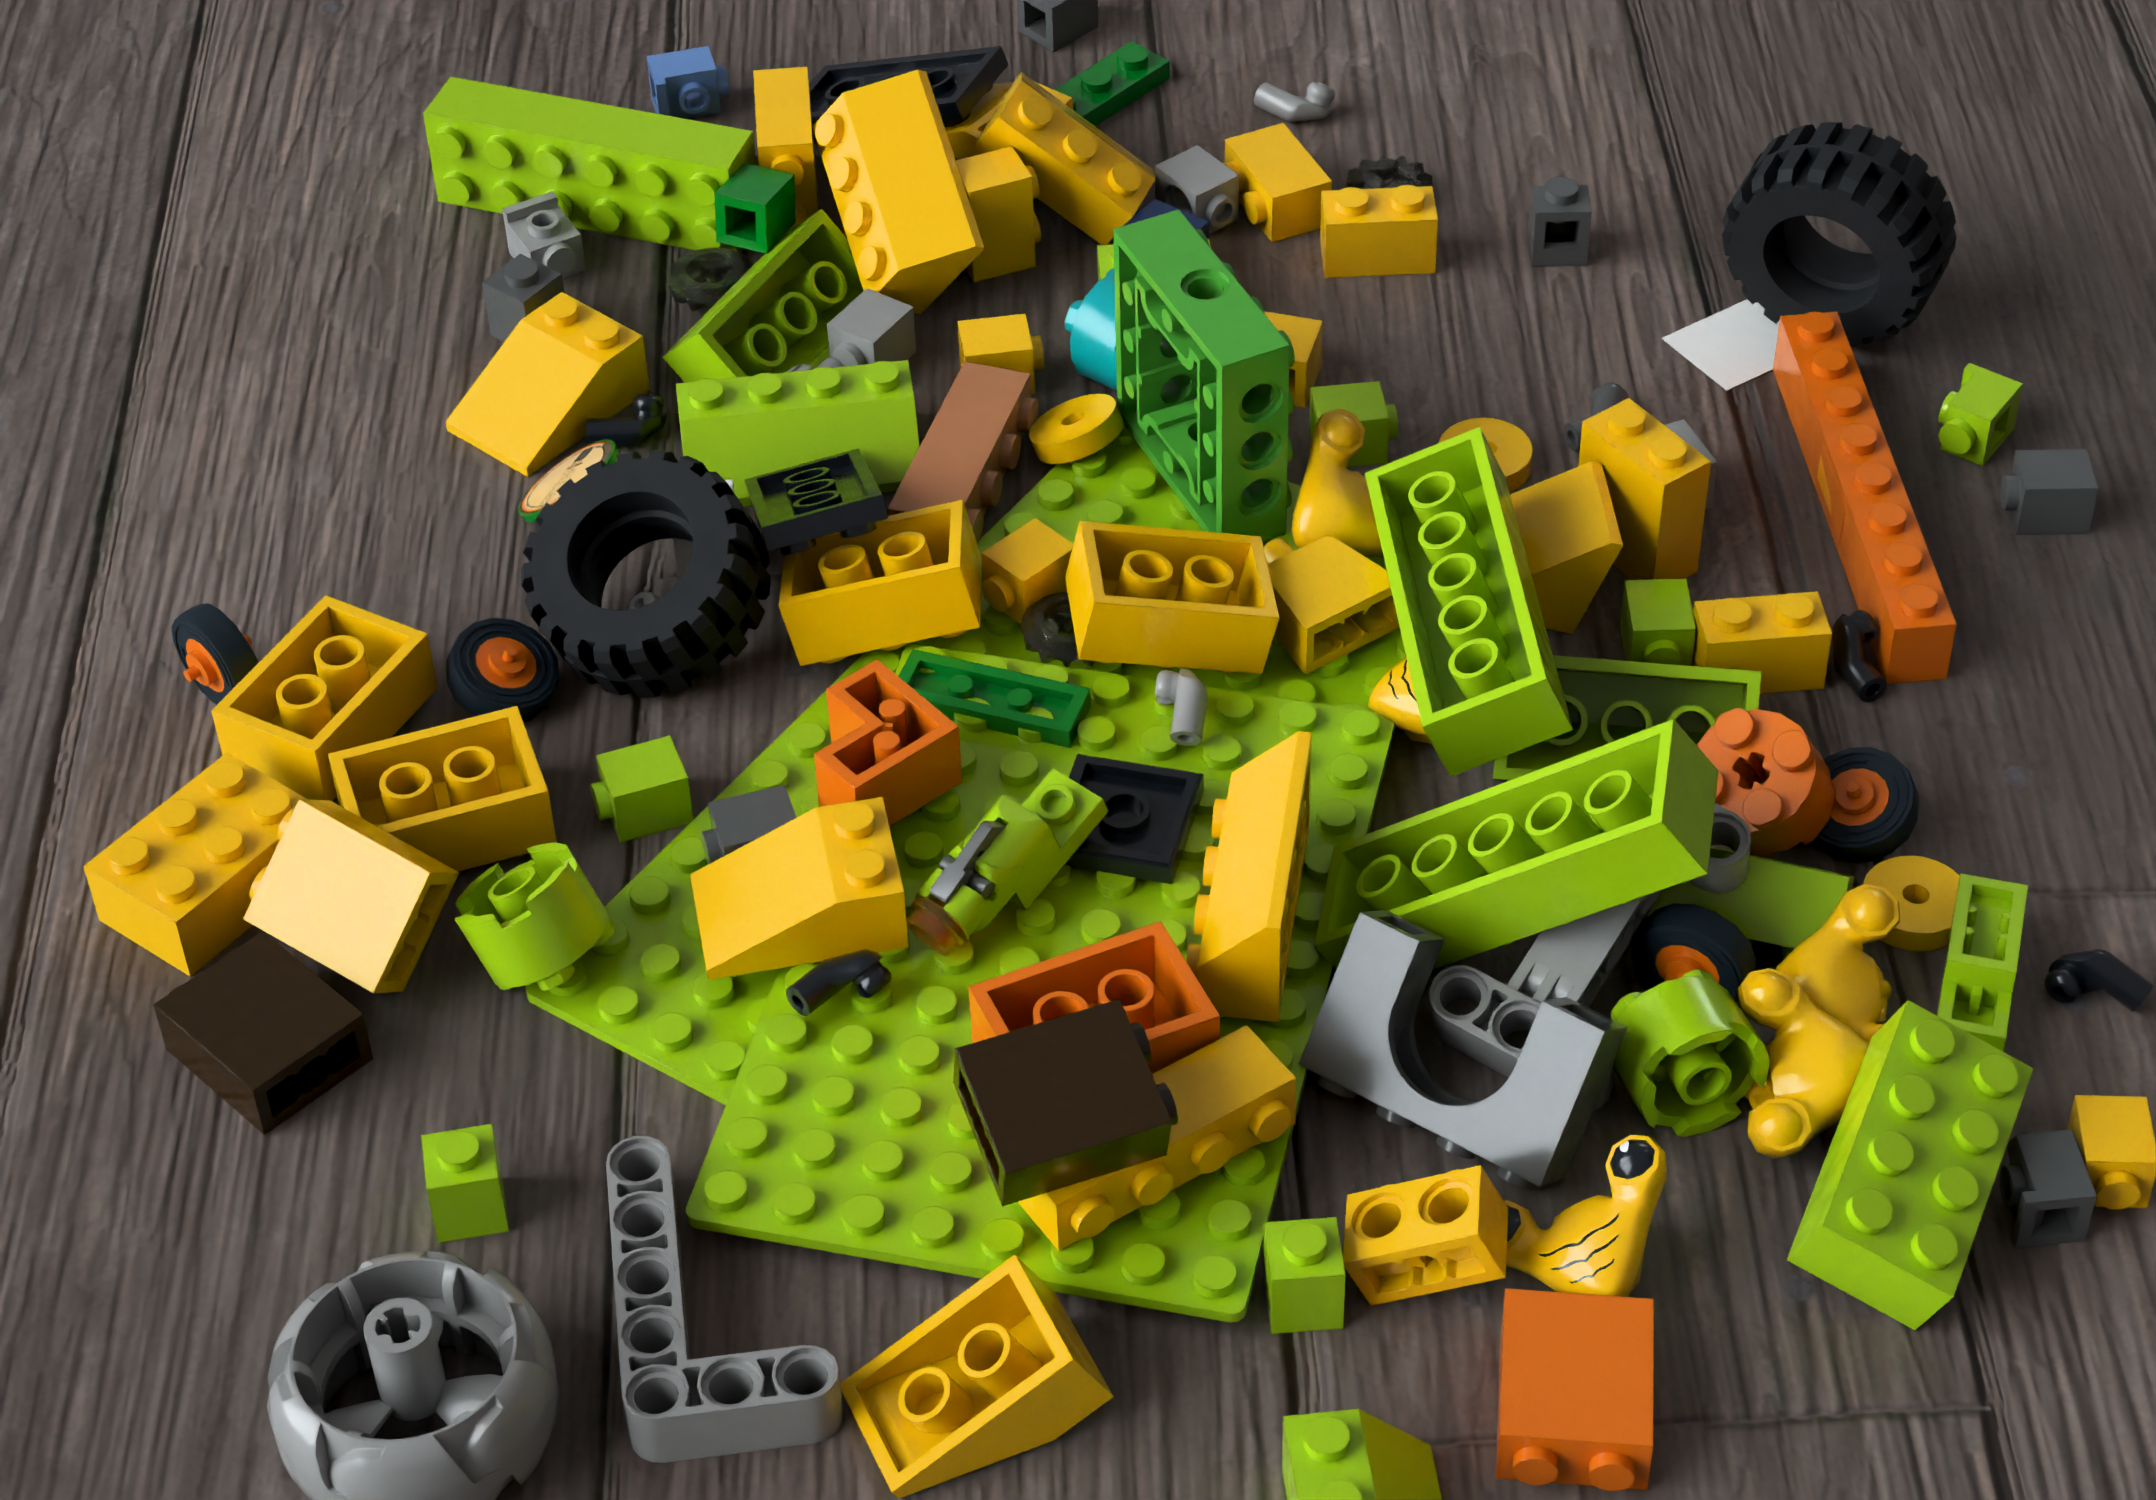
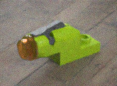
M1054 768L1051 769L1022 805L1002 795L971 833L949 855L941 860L939 867L935 869L915 895L916 898L911 903L913 912L906 920L907 927L932 950L947 956L955 946L964 947L976 931L982 930L990 924L1009 900L1027 910L1108 813L1103 798Z

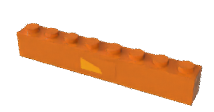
M1808 312L1805 314L1780 316L1773 372L1858 610L1867 611L1875 621L1877 635L1870 643L1882 677L1886 680L1887 684L1947 679L1957 624L1838 312Z

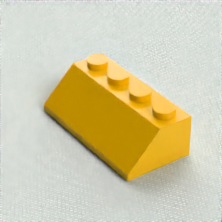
M917 69L843 92L812 128L863 291L869 288L911 305L914 308V313L921 315L985 247L927 73Z
M1298 731L1231 773L1227 799L1216 798L1214 802L1212 838H1220L1219 846L1206 847L1203 886H1211L1210 895L1198 894L1195 908L1194 934L1202 935L1201 945L1189 944L1186 962L1221 1017L1279 1022L1310 827L1312 732Z

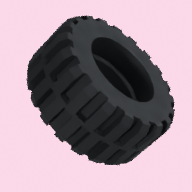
M1824 122L1819 125L1817 130L1813 124L1804 125L1792 129L1789 134L1778 136L1768 144L1764 152L1760 153L1727 207L1723 219L1725 230L1722 233V244L1725 255L1730 256L1727 260L1729 270L1735 281H1742L1743 286L1741 289L1745 297L1751 304L1758 302L1765 309L1764 316L1775 324L1780 320V316L1798 315L1808 312L1823 313L1837 311L1850 346L1869 344L1873 338L1876 341L1885 340L1897 335L1900 329L1909 327L1918 318L1950 262V256L1955 249L1957 238L1953 227L1956 219L1950 201H1943L1947 192L1937 175L1930 177L1926 172L1928 169L1927 163L1917 153L1910 156L1900 148L1902 142L1888 135L1885 139H1882L1872 134V128L1861 125H1854L1852 129H1845L1842 122ZM1805 215L1823 217L1842 224L1857 234L1869 247L1872 254L1849 251L1831 243L1812 227Z
M652 450L649 451L648 458H642L638 451L616 455V463L606 466L603 460L585 468L588 475L576 483L570 478L557 490L560 498L553 506L546 503L535 519L540 528L538 533H529L523 550V554L530 561L523 563L521 568V586L527 592L525 604L530 616L540 627L539 630L577 675L588 683H599L606 692L620 696L628 694L630 688L638 698L657 697L660 695V688L669 687L672 693L675 694L692 688L691 680L704 674L707 680L723 670L719 663L729 654L736 658L746 647L748 641L744 637L748 628L756 630L765 613L758 600H766L770 595L771 577L766 571L770 558L766 545L759 536V529L728 483L717 472H709L702 462L689 456L680 457L678 461L670 451ZM677 538L693 542L691 557L685 572L675 586L664 596L648 605L630 610L602 608V596L606 582L617 564L630 552L644 544L660 539Z

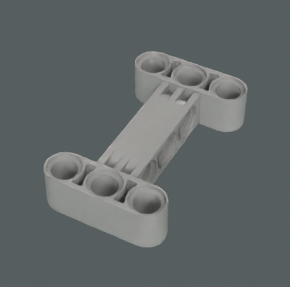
M1715 803L1711 846L1724 845L1731 848L1735 853L1725 859L1709 857L1708 874L1688 882L1712 893H1727L1738 888L1746 880L1750 864V830L1745 821L1737 814ZM1663 890L1540 932L1507 985L1466 965L1451 966L1442 970L1433 979L1429 989L1433 1028L1437 1036L1447 1045L1509 1078L1522 1048L1510 1046L1504 1039L1515 1031H1530L1539 1007L1544 1000L1567 997L1589 1008ZM1466 998L1473 1000L1479 1005L1473 1012L1467 1015H1454L1445 1010V1007L1456 999ZM1613 1064L1593 1111L1602 1108L1610 1099L1613 1091Z

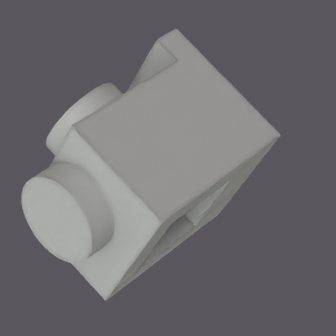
M553 191L502 208L508 249L513 258L522 254L562 273L563 278L586 270L581 234L558 206V199Z

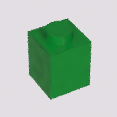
M743 163L714 193L716 242L767 254L796 223L794 174Z

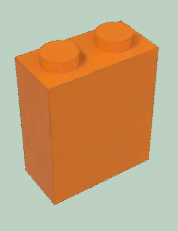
M1505 1288L1500 1343L1496 1479L1518 1480L1535 1486L1559 1483L1595 1486L1605 1491H1621L1625 1489L1647 1490L1653 1452L1654 1299Z

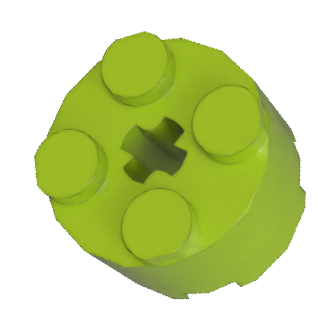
M551 842L527 848L533 860L520 864L506 873L503 872L498 863L470 883L455 903L462 914L454 918L494 983L501 990L527 986L535 982L542 991L555 988L565 983L574 974L575 967L572 963L589 949L607 941L615 933L614 922L566 844Z
M1696 969L1689 971L1681 978L1664 981L1643 993H1629L1623 996L1611 1010V1019L1628 1027L1614 1059L1613 1070L1648 1125L1653 1128L1656 1124L1672 1127L1676 1135L1680 1137L1711 1132L1742 1113L1736 1102L1750 1090L1754 1081L1761 1087L1767 1081L1770 1058L1763 1041L1728 990L1718 984L1711 973Z

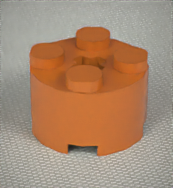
M1741 708L1732 709L1720 714L1716 719L1715 725L1710 727L1697 743L1699 749L1718 770L1715 803L1737 814L1745 821L1750 830V855L1774 858L1773 853L1789 850L1800 842L1807 845L1817 837L1829 821L1835 801V788L1831 784L1829 767L1802 727L1783 714L1760 709L1749 711Z

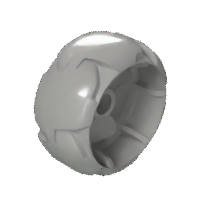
M412 1251L377 1257L361 1263L357 1272L347 1276L338 1283H327L313 1292L298 1306L283 1327L275 1344L268 1372L270 1392L267 1410L279 1454L291 1478L311 1500H496L512 1479L519 1485H522L535 1470L548 1446L559 1406V1387L550 1337L541 1316L533 1304L514 1282L496 1269H489L483 1276L460 1257L442 1252ZM439 1346H453L458 1352L474 1355L476 1352L483 1354L501 1364L503 1376L486 1374L446 1380ZM372 1367L380 1399L343 1407L326 1414L325 1409L337 1391L357 1372H365ZM437 1412L448 1425L434 1432L415 1437L373 1439L390 1415L399 1420L416 1421Z

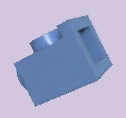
M709 46L647 56L651 98L656 114L687 119L721 113L720 98L729 96L728 78L724 65L715 66Z

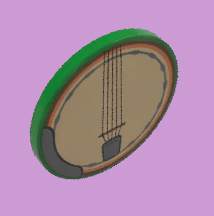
M604 439L588 444L571 453L550 468L529 488L519 503L518 513L524 521L529 523L536 522L535 519L544 505L548 503L553 506L560 498L557 490L570 478L576 483L588 475L585 468L603 460L606 466L616 463V455L620 454L619 448L612 440Z

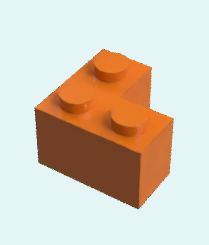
M878 659L826 688L831 744L814 753L819 807L883 797L890 827L962 783L959 726Z

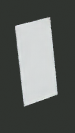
M1746 299L1662 337V339L1728 391L1773 370L1779 321L1775 324L1764 316L1765 309L1758 302L1751 304Z

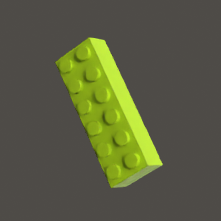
M450 77L423 112L438 202L503 214L502 208L553 191L557 196L558 206L572 224L579 229L738 258L744 249L716 242L714 193L743 163L756 165L753 131L457 77Z
M1477 427L1366 472V482L1422 727L1449 776L1452 777L1572 731L1571 720L1506 478L1481 428Z
M1672 719L1333 847L1314 947L1337 969L1359 913L1387 910L1445 938L1433 969L1706 875L1708 874L1718 770L1680 725Z

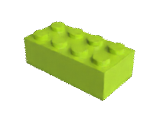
M1907 1000L1871 1037L1788 1254L1787 1261L1913 1330L1920 1327L1955 1295L2034 1068Z

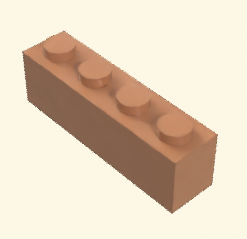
M964 361L887 508L888 516L963 499L976 542L978 543L983 531L984 515L989 506L995 507L998 504L1002 491L1003 477L1007 469L1013 470L1016 467L1020 456L1021 440L1025 432L1029 433L1031 426L1038 419L1039 401L1031 396V373Z

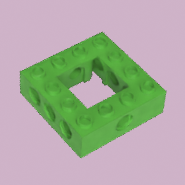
M1179 209L1113 229L1117 406L1124 420V426L1203 531L1261 536L1262 542L1286 534L1287 507H1290L1292 503L1291 491L1287 482L1288 461H1291L1293 457L1292 445L1288 436V415L1292 414L1294 409L1293 398L1289 389V367L1293 366L1295 361L1294 349L1288 335L1284 331L1276 329L1265 315L1258 298L1249 296L1237 281L1230 264L1227 262L1222 263L1210 248L1203 231L1200 229L1195 230Z

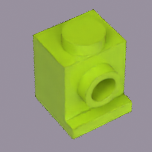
M1968 363L1963 371L1959 392L1951 391L1945 398L1939 412L1938 422L1943 424L1938 433L1941 443L1940 450L1984 466L2014 430L2023 383Z

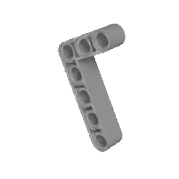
M633 1136L623 1139L614 1145L607 1155L606 1173L621 1391L629 1439L633 1450L641 1458L650 1462L667 1463L814 1444L827 1440L841 1426L844 1413L839 1367L835 1357L827 1350L814 1345H799L690 1359L677 1199L668 1149L660 1140L650 1136Z

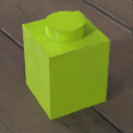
M1380 381L1310 387V438L1313 428L1322 414L1343 409L1355 414L1365 428L1363 445L1348 460L1347 467L1388 463L1389 439L1398 438V417L1395 404L1385 403Z
M1687 578L1624 581L1620 629L1626 661L1692 666L1696 626Z
M670 735L596 755L600 781L590 784L593 804L600 821L611 820L620 843L687 825L694 820L688 776Z
M492 1124L421 1135L426 1190L438 1243L509 1232L503 1176Z
M1337 1217L1264 1222L1263 1279L1271 1334L1343 1329L1346 1275Z

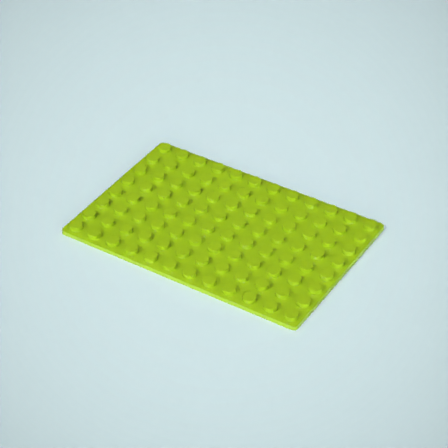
M910 645L904 649L895 671L897 676H899L912 649L1090 688L1091 708L1086 718L1079 723L1077 736L1071 748L1041 742L1039 732L1018 728V736L987 729L986 720L954 713L953 722L959 726L962 783L890 826L905 894L909 943L908 948L877 952L882 956L879 961L891 972V982L870 998L861 996L855 984L851 982L810 1015L803 1016L789 1003L786 990L821 962L779 968L687 1203V1222L696 1229L980 1279L1010 1257L1016 1255L1054 1292L1229 1323L1238 1322L1244 1318L1247 1311L1264 1244V1222L1270 1221L1294 1125L1287 1128L1275 1140L1261 1142L1229 1159L1219 1170L1209 1174L1203 1173L1175 1188L1161 1201L1153 1205L1142 1206L1110 1223L1098 1235L1091 1238H1082L1058 1251L1018 1202L1006 1206L1001 1205L953 1083L955 1048L972 1044L968 986L1159 921L1163 923L1186 960L1189 944L1201 945L1202 935L1194 934V918L1198 894L1210 895L1211 886H1203L1206 847L1219 846L1220 838H1212V817L1215 799H1227L1231 773L1298 731L1312 732L1310 827L1279 1022L1220 1016V1038L1247 1025L1296 1077L1297 1115L1308 1072L1307 1068L1299 1065V1061L1328 992L1334 970L1333 964L1314 947L1333 847L1369 833L1394 736L1395 723L1375 711L1205 687L1208 701L1202 742L1194 746L1177 744L1170 739L1175 704L1164 705L1156 700L1155 688L1157 679L933 646ZM920 668L919 670L920 673L925 674L935 672L925 668ZM980 698L965 699L990 705L987 701ZM1032 707L1031 710L1025 712L1053 719L1051 712L1041 707ZM1077 754L1204 775V792L1172 884L1136 879L1134 877L1101 871L1093 872L1075 869L1064 865L1027 910L1009 900L990 924L984 929L976 931L970 939H962L958 936L956 932L958 927L952 920L944 928L921 906L915 896L935 869L939 867L941 860L949 855L971 833L1002 795L1022 805L1052 768L1069 777Z

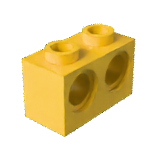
M1481 1165L1347 1194L1342 1253L1344 1267L1370 1306L1506 1278L1508 1207Z

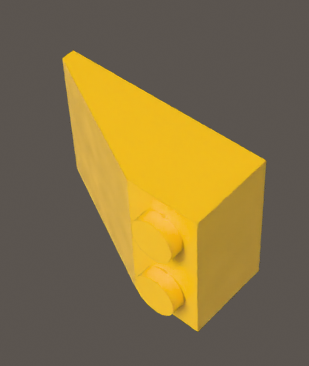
M561 292L520 320L446 420L447 431L529 477L586 436L587 418H611L631 404L637 394H643L650 390L643 336Z
M883 797L816 807L690 874L708 980L822 962L823 960L864 949L883 952L909 947L904 888Z
M1016 1255L1010 1257L840 1383L841 1391L891 1492L899 1499L1052 1442L1114 1397L1056 1293Z

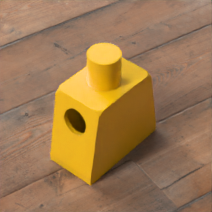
M1323 536L1295 550L1286 541L1277 538L1264 546L1280 617L1274 635L1303 673L1308 674L1399 628L1387 570L1335 537Z

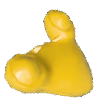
M1343 409L1322 414L1313 428L1307 468L1293 512L1291 531L1295 546L1301 548L1323 536L1335 537L1365 557H1384L1366 478L1358 471L1347 469L1348 460L1363 445L1365 428L1355 414Z
M1863 883L1845 892L1826 923L1800 943L1775 969L1789 974L1804 989L1815 1005L1848 1025L1869 1043L1871 1037L1884 1025L1880 1023L1886 1021L1887 1000L1892 994V988L1889 982L1884 980L1882 972L1874 959L1863 952V945L1886 938L1900 923L1899 901L1883 886Z
M1766 968L1748 973L1738 987L1740 1007L1757 1024L1775 1029L1774 1039L1765 1046L1770 1058L1767 1081L1763 1087L1754 1081L1750 1090L1744 1095L1753 1108L1749 1112L1748 1138L1757 1152L1775 1159L1798 1153L1814 1137L1840 1121L1869 1042L1848 1025L1815 1005L1804 989L1789 974Z

